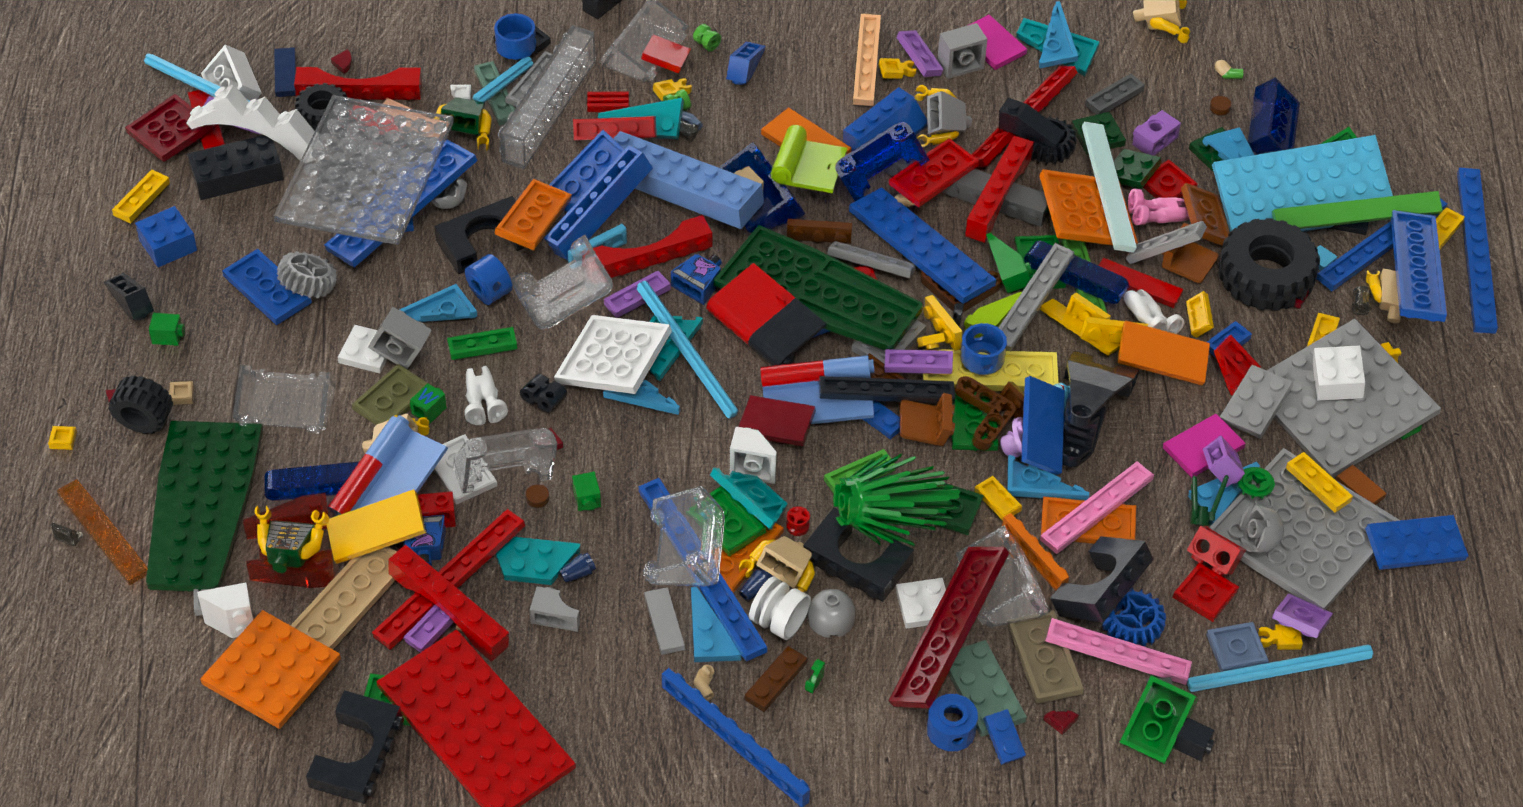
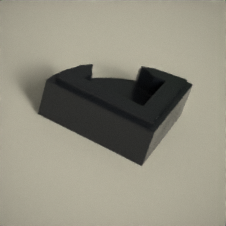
M956 303L953 311V320L960 328L964 304Z

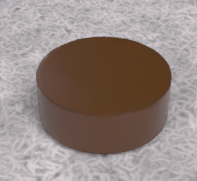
M1215 96L1211 99L1210 110L1214 114L1226 115L1230 112L1231 101L1227 97Z
M540 484L530 486L526 491L528 505L534 508L545 506L549 502L548 489Z

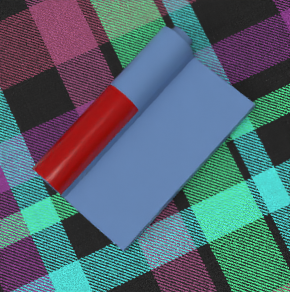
M868 355L760 368L763 397L815 406L816 412L811 424L874 418L873 400L820 399L819 376L871 378L870 373H875L873 359L869 360Z
M400 415L397 417L392 416L333 498L328 509L338 516L413 489L418 493L448 450V447L413 431L408 426L410 422Z

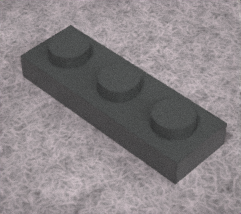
M1129 74L1086 99L1085 106L1096 115L1106 113L1144 91L1145 84L1133 74Z

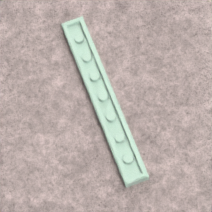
M1084 122L1082 130L1114 250L1134 253L1137 246L1104 125Z

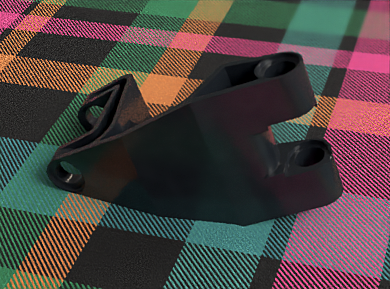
M1073 351L1067 360L1064 379L1069 380L1070 393L1068 394L1064 411L1063 465L1077 467L1091 457L1107 412L1106 402L1115 394L1130 397L1138 377V368L1119 364L1114 368L1093 362L1094 356Z

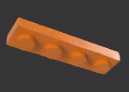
M1012 513L1004 516L1002 532L1056 591L1062 583H1068L1069 576L1067 571L1054 561L1050 552L1043 549L1038 539L1025 529L1022 521L1016 519Z

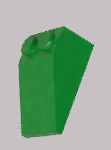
M1151 675L1120 743L1165 764L1174 749L1179 731L1187 717L1190 718L1198 702L1197 696Z

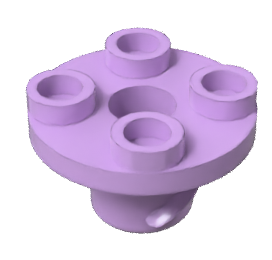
M1023 417L1014 419L1012 423L1013 432L1008 431L1007 435L1001 437V448L1007 456L1019 457L1022 455Z

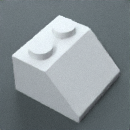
M735 427L730 446V474L732 471L742 474L755 475L763 482L775 484L777 452L759 430Z
M246 583L197 592L205 624L231 638L238 637L254 620Z

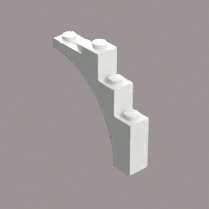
M234 84L226 88L224 86L219 88L215 92V98L205 106L195 107L190 112L191 116L186 122L191 129L204 125L224 124L253 130L281 144L293 153L304 166L320 160L327 148V145L297 109L279 114L266 97L258 100L253 99L248 102Z

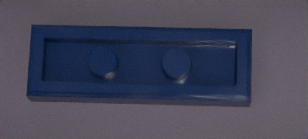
M295 47L274 49L276 97L296 96L294 87L296 74Z

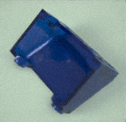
M899 122L841 158L836 163L835 169L854 201L865 197L866 188H871L867 181L868 179L901 158L907 164L914 160L921 166L930 159L911 127L905 122Z
M754 142L718 167L735 173L749 166L764 181V204L744 225L750 234L758 225L771 230L787 224L788 219H800L806 214L788 187L776 183L771 178L773 166Z

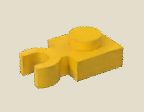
M880 58L878 63L883 78L902 79L903 75L914 77L917 71L914 68L912 69L914 62L909 60L901 63L900 59Z
M686 78L679 79L675 83L670 79L654 83L653 91L663 101L664 96L668 94L674 95L681 89L690 94L692 85L686 86Z
M944 333L917 338L918 347L926 346V350L939 348V343L945 341Z
M1275 624L1274 630L1268 627L1259 628L1258 635L1267 637V639H1261L1264 648L1272 644H1276L1277 650H1301L1302 648L1301 632L1295 628L1286 627L1281 624Z

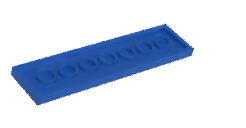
M446 140L324 244L326 250L349 265L357 266L478 161L476 155Z
M882 187L849 205V212L962 304L996 285V279L902 203L898 202L897 199Z
M1393 210L1391 226L1400 316L1426 319L1432 322H1445L1447 311L1436 216Z

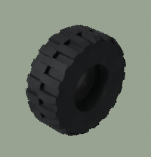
M1266 218L1265 220L1253 219L1234 228L1228 234V237L1225 238L1218 264V274L1227 292L1230 291L1232 297L1237 301L1240 300L1244 305L1256 307L1258 310L1269 309L1271 311H1279L1282 308L1289 309L1293 307L1296 298L1304 301L1307 291H1309L1308 295L1311 294L1319 270L1320 256L1315 243L1311 242L1310 236L1306 232L1303 233L1299 227L1292 226L1283 220H1273V218ZM1270 260L1280 264L1283 268L1269 269L1258 265L1254 261Z

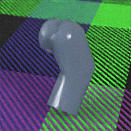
M682 111L681 123L684 120L695 131H699L703 124L693 114Z

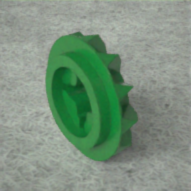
M1259 467L1244 469L1245 474L1238 481V489L1242 490L1243 495L1248 494L1252 499L1259 497L1261 500L1266 495L1270 496L1275 486L1273 476L1267 470ZM1252 478L1253 481L1256 482V484H1260L1259 488L1256 487L1255 484H1252Z

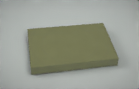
M397 364L352 404V410L375 425L383 423L394 415L401 416L411 410L410 399L427 382L400 364Z

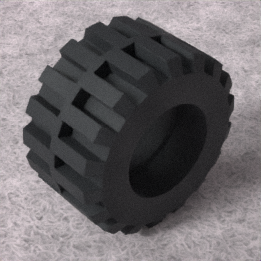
M327 83L322 85L314 84L312 87H306V90H302L299 93L300 95L296 97V109L318 136L326 138L349 122L350 112L347 95L340 87L336 88V85H327Z
M133 375L121 379L108 404V409L112 417L124 427L135 432H141L142 434H153L159 432L172 409L173 401L172 396L168 394L169 392L159 383L142 376L137 377Z

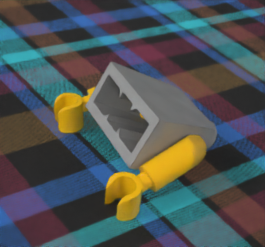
M919 85L915 91L923 93L916 94V100L922 101L927 96L928 134L931 135V137H927L921 134L916 138V140L922 139L924 141V144L917 146L918 149H924L930 143L933 145L941 144L948 138L954 140L959 136V133L964 132L966 128L971 126L972 118L966 115L965 103L959 100L950 90L939 88L928 90L924 85Z

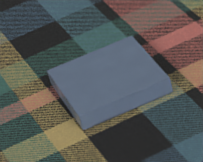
M1253 622L1207 630L1206 636L1220 672L1269 663Z

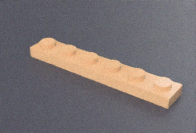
M861 14L853 105L874 106L881 15Z

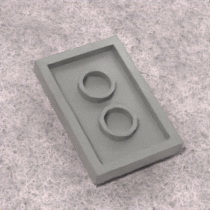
M916 320L894 350H909L917 341V338H920L926 332V325ZM857 340L852 344L851 351L860 356H866L870 353L885 364L886 350Z
M1251 365L1220 418L1227 425L1261 439L1292 389L1293 382Z

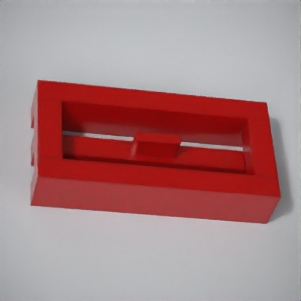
M587 92V112H607L629 107V92Z

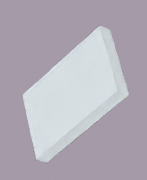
M465 434L443 444L448 447V450L433 471L446 491H453V499L456 505L497 487L496 479Z

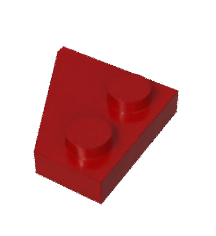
M1232 335L1226 337L1214 350L1231 396L1234 395L1251 365L1261 368Z

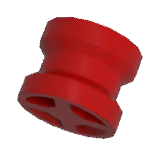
M797 506L787 512L786 528L793 536H803L809 531V511L804 507Z

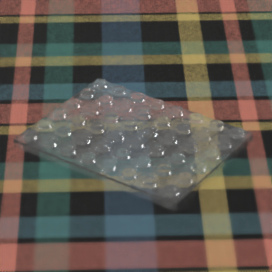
M332 95L273 216L274 221L399 245L454 123L453 116Z

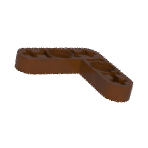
M921 270L920 279L922 284L949 309L954 311L955 304L961 302L948 291H941L939 289L941 286ZM988 271L996 279V285L964 303L963 312L1000 290L1002 279L998 272Z
M968 376L960 377L955 387L956 395L987 413V416L977 427L972 438V443L977 449L987 450L1012 420L1016 406L1007 398ZM980 396H986L991 401L984 402L980 399ZM1004 409L1007 410L1005 411L1003 416L1000 415L1001 411H1003ZM994 421L998 423L1000 427H991L988 422ZM986 432L988 436L987 438L982 440L981 438L985 435Z

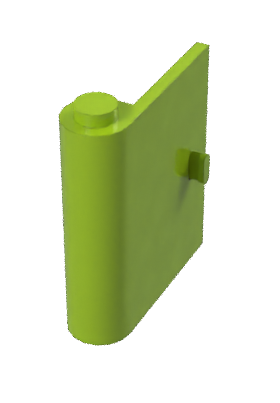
M792 125L786 131L771 171V178L776 183L833 193L847 148L807 141L806 130L802 126Z

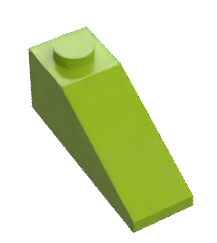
M1022 292L978 308L973 315L970 314L964 322L965 330L979 323H988L999 328ZM978 333L974 338H980L983 334Z

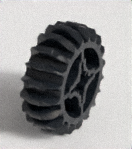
M1049 116L1047 119L1062 129L1065 135L1056 148L1033 141L1031 160L1036 159L1038 164L1042 161L1046 165L1049 162L1055 165L1057 161L1063 163L1065 159L1070 158L1071 154L1075 151L1077 139L1075 130L1072 129V125L1066 124V120L1060 121L1059 117L1053 119Z

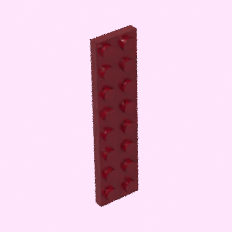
M1005 547L967 548L888 700L893 707L930 709L1010 553Z

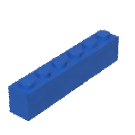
M628 145L546 235L544 239L556 255L568 261V250L588 241L653 169L643 152Z

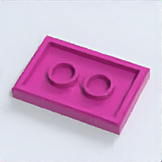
M990 15L969 24L977 23L987 37L985 61L994 70L1027 54V48Z
M1214 414L1164 442L1163 449L1192 478L1209 469L1203 448L1220 435L1236 452L1244 449L1246 443L1217 414Z

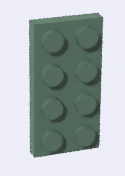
M986 640L962 647L948 675L958 694L967 697L974 703L978 712L977 731L980 736L989 735L983 718L1006 709L1010 713L1014 726L1026 722L1027 716Z

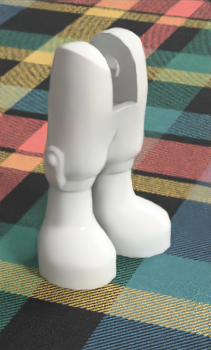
M1140 289L1137 292L1131 290L1125 293L1124 302L1139 322L1148 324V327L1174 334L1179 333L1183 328L1184 319L1178 314L1166 318L1161 312L1160 306L1146 291Z
M487 366L481 367L482 375L475 376L473 368H469L466 371L467 392L465 396L470 404L466 407L464 415L466 421L474 425H483L486 422L485 411L481 403L482 400L486 401L487 416L490 423L499 422L508 413L506 403L503 400L497 399L498 390Z

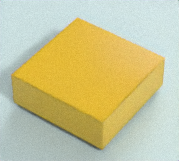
M53 426L48 442L49 448L73 450L77 434L76 427Z

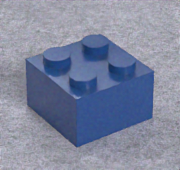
M175 206L135 223L139 241L157 268L197 251L194 233Z

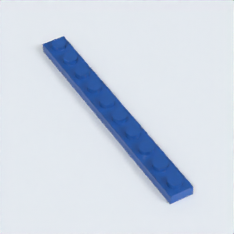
M1459 168L1457 178L1461 215L1465 217L1462 226L1473 332L1496 334L1498 327L1480 169Z
M660 478L638 486L643 500L744 660L747 662L767 653L765 642Z

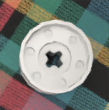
M771 577L763 584L755 596L750 608L749 619L764 629L770 626V631L784 640H789L795 635L805 620L811 604V597L796 588L790 590L787 583H781L780 579Z

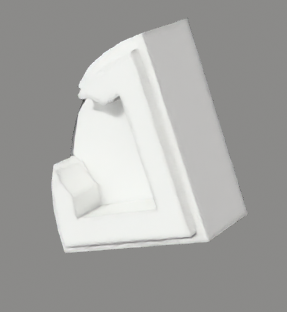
M450 85L453 98L471 99V85Z

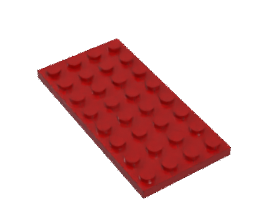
M457 629L376 681L377 687L392 704L400 706L402 716H404L412 728L480 807H521L576 768V763Z

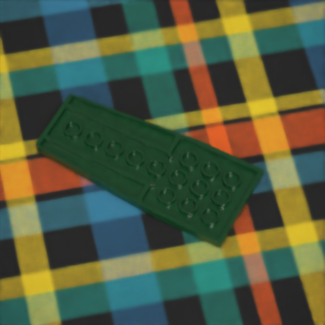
M760 225L756 227L714 279V286L722 289L754 263L826 323L823 329L883 350H894L923 311L922 302L813 247Z
M199 421L170 422L158 475L146 575L148 589L168 591H194V589H198L201 591V589L209 590L221 587L253 483L263 434L262 424Z

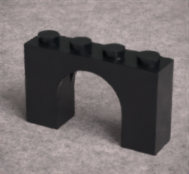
M513 196L434 226L436 241L458 275L464 273L468 266L477 261V252L468 240L470 236L484 229L495 230L515 204L516 200ZM510 241L516 251L526 248Z
M833 507L803 545L804 548L812 553L809 561L813 563V566L826 571L830 576L837 577L845 581L849 586L856 587L865 592L869 597L884 602L913 564L914 549L893 539L894 543H890L883 554L873 562L854 563L847 560L840 553L839 548L853 532V527L851 525H840L836 517H840L839 510Z
M1100 536L1088 552L1098 570L1113 572L1105 579L1090 585L1062 583L1050 598L1058 615L1061 617L1104 622L1154 560L1145 541Z
M344 690L335 710L337 722L366 731L374 739L373 746L362 759L350 763L315 755L306 779L309 788L366 804L368 797H372L375 792V781L378 774L381 775L384 771L386 755L388 752L391 753L394 748V737L396 732L402 729L404 717H402L400 706Z

